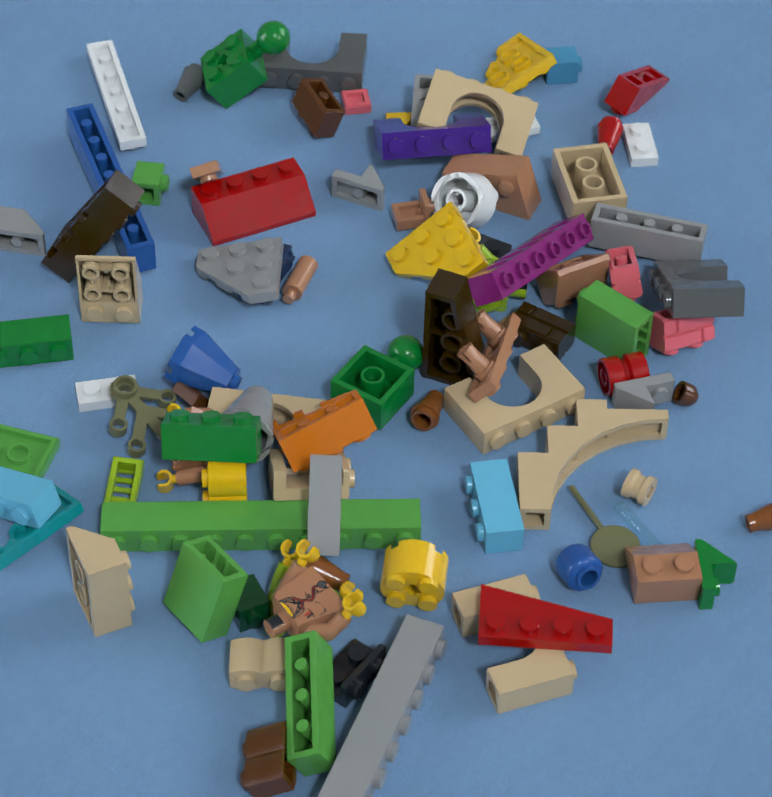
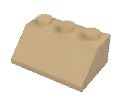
M74 526L66 527L73 591L94 636L98 637L131 626V611L135 610V604L129 592L133 590V583L127 571L131 569V562L126 550L120 551L113 538Z

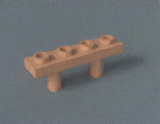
M480 309L479 312H476L480 332L487 338L483 354L471 342L467 343L466 346L464 345L457 353V357L461 358L474 372V379L468 395L475 402H478L485 396H493L501 387L500 380L507 369L506 363L508 357L513 352L511 348L518 336L517 331L521 319L514 312L497 323L484 309Z

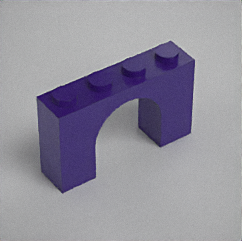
M480 112L453 114V124L438 127L408 126L400 118L373 120L374 147L382 160L492 152L491 125Z

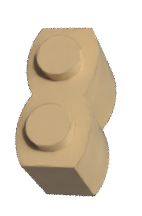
M279 637L266 640L237 638L231 640L229 660L230 687L245 692L262 687L274 691H285V638Z

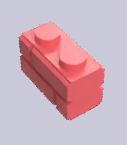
M628 245L607 249L605 253H608L610 257L608 276L611 288L635 301L643 295L634 248Z
M667 309L653 312L649 344L664 355L677 354L679 349L684 347L699 348L703 346V342L715 338L714 317L672 318Z

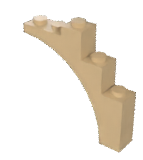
M576 399L574 426L547 425L545 453H517L516 493L524 529L549 530L551 509L558 491L566 479L584 462L601 452L619 445L643 440L666 439L669 422L668 410L607 409V400Z

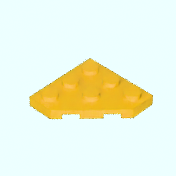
M519 32L498 47L496 51L498 57L496 61L490 63L485 74L487 80L483 84L493 88H502L512 94L516 90L525 88L538 75L547 73L550 67L555 65L557 61L551 52Z
M451 201L385 253L394 272L401 278L422 277L425 280H432L438 268L469 278L489 265L458 208Z

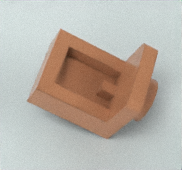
M425 188L419 189V200L391 204V213L397 231L419 227L435 211L434 202L431 201V198H428Z

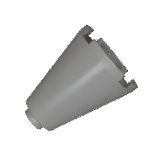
M251 386L221 414L233 415L237 412H249L254 416H261L262 451L257 461L259 462L270 453L274 442L273 397L266 388Z

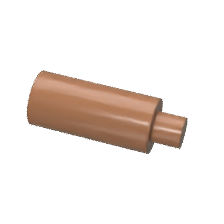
M303 255L299 258L282 288L284 294L282 299L285 303L292 304L294 301L301 299L318 268V263L313 257Z

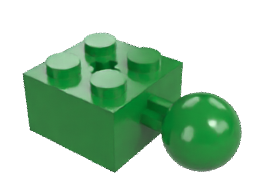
M267 21L258 29L256 41L242 29H239L234 34L227 36L215 48L208 50L200 58L206 91L227 109L266 82L268 78L262 55L265 53L278 55L288 48L291 39L288 28L279 21Z
M401 335L394 338L388 345L387 355L364 345L331 379V398L356 389L362 397L376 428L381 431L414 394L415 370L422 364L423 345L417 338L410 335Z

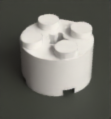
M454 172L445 175L437 181L432 191L431 201L434 202V214L451 201L458 208L468 228H481L494 214L496 202L498 201V192L486 177L477 173Z

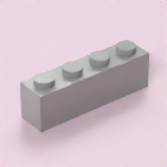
M597 203L591 219V230L594 239L588 243V246L607 250L630 245L634 248L636 256L657 261L701 260L708 225Z

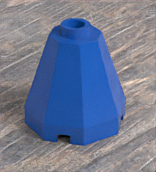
M194 325L191 331L195 334L192 337L186 334L182 338L168 363V366L173 369L172 373L165 372L164 378L174 384L183 382L194 389L211 393L212 387L238 389L242 381V377L239 376L241 370L209 334Z

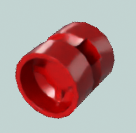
M641 351L625 353L621 356V359L618 356L600 358L597 362L599 385L603 394L607 397L613 395L614 383L650 376L647 360Z

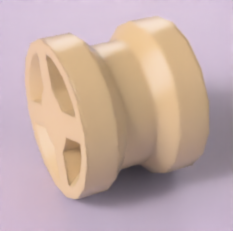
M633 468L623 483L621 496L625 498L632 497L637 500L638 504L646 506L656 490L658 480L653 476L646 477L642 475L640 470Z

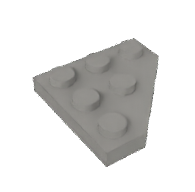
M263 238L257 241L237 242L231 245L210 246L205 249H198L196 263L198 275L205 280L208 278L214 280L218 287L231 294L235 292L241 295L242 300L249 304L278 300L284 249L282 238Z

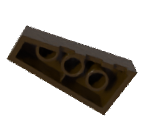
M116 169L64 225L41 263L69 283L77 274L75 255L95 256L102 247V244L106 245L112 238L115 229L119 231L125 225L129 218L127 216L133 217L142 206L139 199L145 190Z
M438 268L425 291L422 377L453 385L468 377L472 380L474 379V372L461 358L457 357L459 350L471 342L483 354L484 345L467 276Z

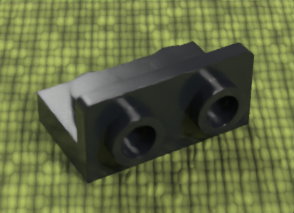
M354 638L333 660L334 702L346 708L354 699L358 700L362 697L367 685L376 678L386 658V646L380 643L373 650Z

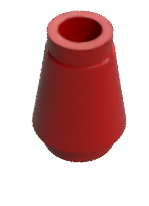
M606 116L597 125L598 144L607 143L611 156L614 154L624 131L620 119L614 116Z

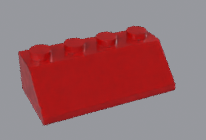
M294 157L191 187L192 213L212 246H218L316 216V210L305 174Z

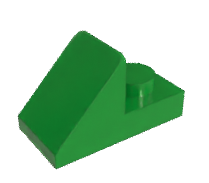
M695 539L693 548L698 553L703 578L698 596L699 610L712 609L715 596L720 595V584H731L734 582L737 563L704 540Z

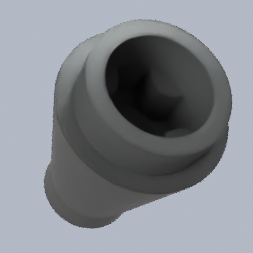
M192 63L184 68L178 85L173 92L176 99L186 102L190 96L205 85L202 66Z

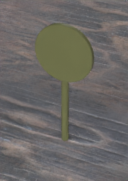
M571 485L569 490L598 528L591 538V551L601 560L603 565L612 568L627 567L624 549L628 546H641L638 537L631 530L622 526H603L576 487Z

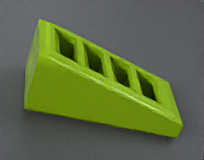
M113 456L104 502H138L145 472L144 460ZM119 474L134 475V479L119 477ZM117 483L132 485V488L119 487L116 485ZM114 493L129 494L130 498L114 496Z

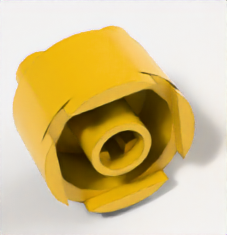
M406 539L399 541L398 546L392 549L391 545L388 546L384 554L380 590L386 597V604L394 608L414 605L423 611H434L445 595L449 564L448 555L444 551L440 554L435 551L436 545L423 540Z

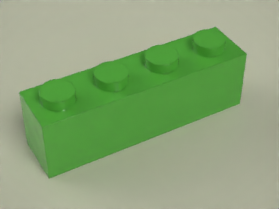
M316 630L285 638L287 761L305 777L330 771L336 760L332 647Z

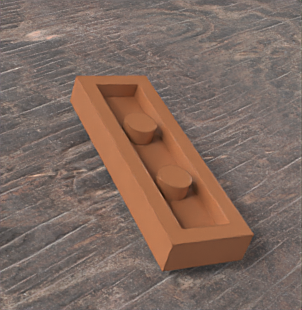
M217 160L189 168L192 178L197 182L200 181L202 184L219 179L218 175L223 174L221 164Z

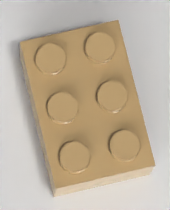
M607 143L553 149L551 176L567 218L584 213L587 222L591 226V219L597 203L627 208L628 196Z

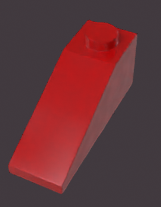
M650 65L619 74L604 102L611 106L610 109L620 116H627L639 110L669 82L670 78Z

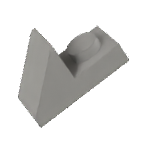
M371 164L362 176L336 169L332 174L333 197L383 211L385 187Z
M671 372L614 383L612 407L614 409H654L655 404L672 401L675 380Z

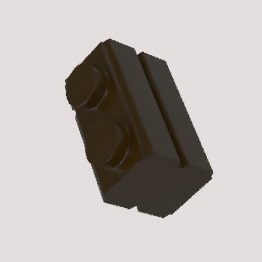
M526 301L521 304L517 312L515 311V314L521 319L517 331L518 336L513 342L515 346L532 350L545 344L561 360L565 352L573 345L576 331L575 323Z

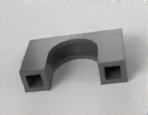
M341 32L338 53L332 59L322 63H304L294 59L289 54L290 44L281 54L270 55L265 53L262 55L268 80L258 87L297 90L296 88L299 87L298 84L301 83L300 80L303 78H322L327 83L326 85L329 86V89H331V92L341 93V91L357 90L363 88L367 58V34Z
M722 259L654 261V270L649 271V285L653 287L654 293L659 296V301L663 302L664 308L669 311L672 318L744 316L745 287L739 280H727L728 266Z

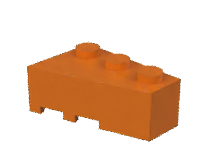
M356 389L321 402V408L311 413L304 414L303 410L294 412L293 416L295 419L278 425L277 421L273 420L274 438L294 473L299 470L306 471L310 469V454L337 455L343 451L345 446L353 442H362L368 439L372 432L377 430L362 397Z

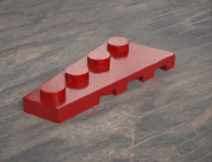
M481 584L478 645L611 654L613 646V619Z

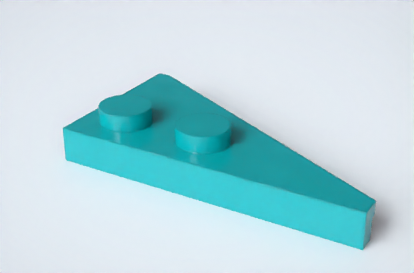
M55 485L62 505L40 529L14 522L8 531L9 541L4 548L0 547V571L82 514L84 509L81 502Z

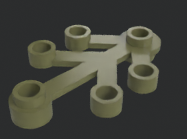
M122 375L117 377L110 385L109 393L111 398L116 401L114 417L109 422V433L114 437H123L127 433L128 422L125 417L129 405L135 411L136 418L132 438L128 441L127 452L133 458H140L146 452V441L144 440L146 427L148 426L161 440L162 422L160 420L163 421L167 413V407L171 403H176L177 396L170 389L156 390L139 387L133 377ZM163 398H170L171 400L165 401ZM142 400L157 401L159 407L147 406ZM120 425L123 428H115L114 426ZM133 446H140L141 449H134Z

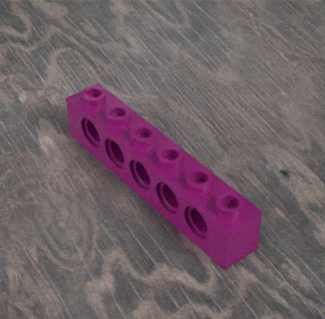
M584 213L555 222L469 277L468 282L476 306L479 307L506 298L592 241L594 237L591 226L587 222Z

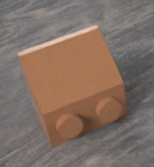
M584 254L557 263L536 277L543 305H554L555 308H561L572 304L571 299L578 297L583 288H588L596 280L606 284L610 262L609 254Z
M688 543L625 547L624 552L634 604L698 600L703 578L698 553Z

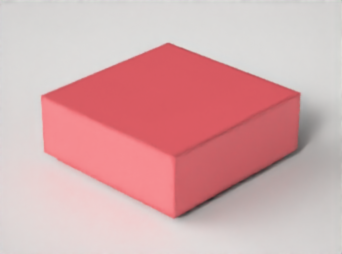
M367 89L341 91L343 109L346 110L345 115L371 113V103Z

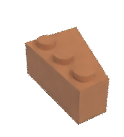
M458 154L453 155L442 172L443 176L454 172L483 175L498 192L495 210L526 220H530L542 201L529 156Z

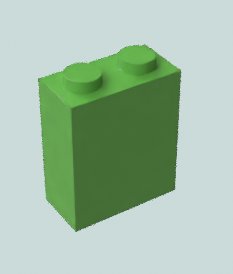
M596 280L588 288L585 287L580 291L577 297V315L574 320L576 323V338L607 357L618 356L621 359L623 354L641 351L645 357L648 355L653 312L599 280Z
M209 535L185 541L182 544L163 603L202 643L226 636L248 574Z

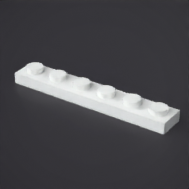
M107 40L86 44L87 53L120 151L147 146L146 136L113 41Z

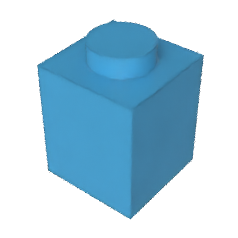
M575 46L544 48L551 52L557 61L544 74L546 85L577 83L578 72H582L583 62L582 57L577 56Z

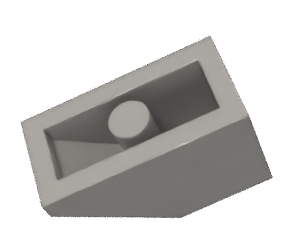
M0 206V250L44 257L46 255L44 231L26 210Z

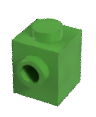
M137 161L132 181L145 190L139 201L144 205L160 206L164 191L168 192L170 176L165 175V163Z

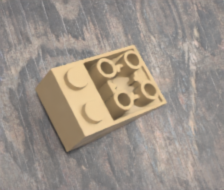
M75 255L82 322L140 323L143 292L142 279L136 257Z

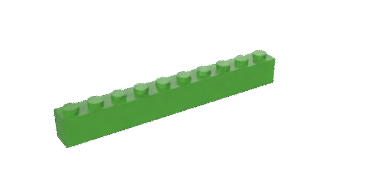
M341 499L340 550L383 549L390 545L391 548L398 546L401 540H421L420 499ZM309 500L102 502L100 535L115 539L120 551L126 550V552H180L183 542L209 535L223 550L280 551L281 544L287 539L292 541V546L289 550H296L298 542L307 539Z

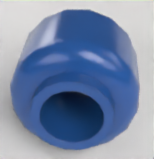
M572 544L564 548L559 553L555 563L557 575L568 587L575 591H585L593 588L602 576L603 566L601 560L584 544Z

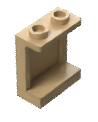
M271 449L268 454V480L273 501L309 500L310 469L306 471L299 470L294 473L290 466H285L281 449ZM344 451L337 454L343 455L341 499H349V488L355 487L354 469H351V459L346 458Z

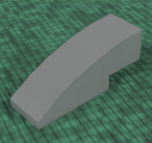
M310 454L307 536L310 547L307 549V554L315 546L319 549L320 556L340 555L343 455Z

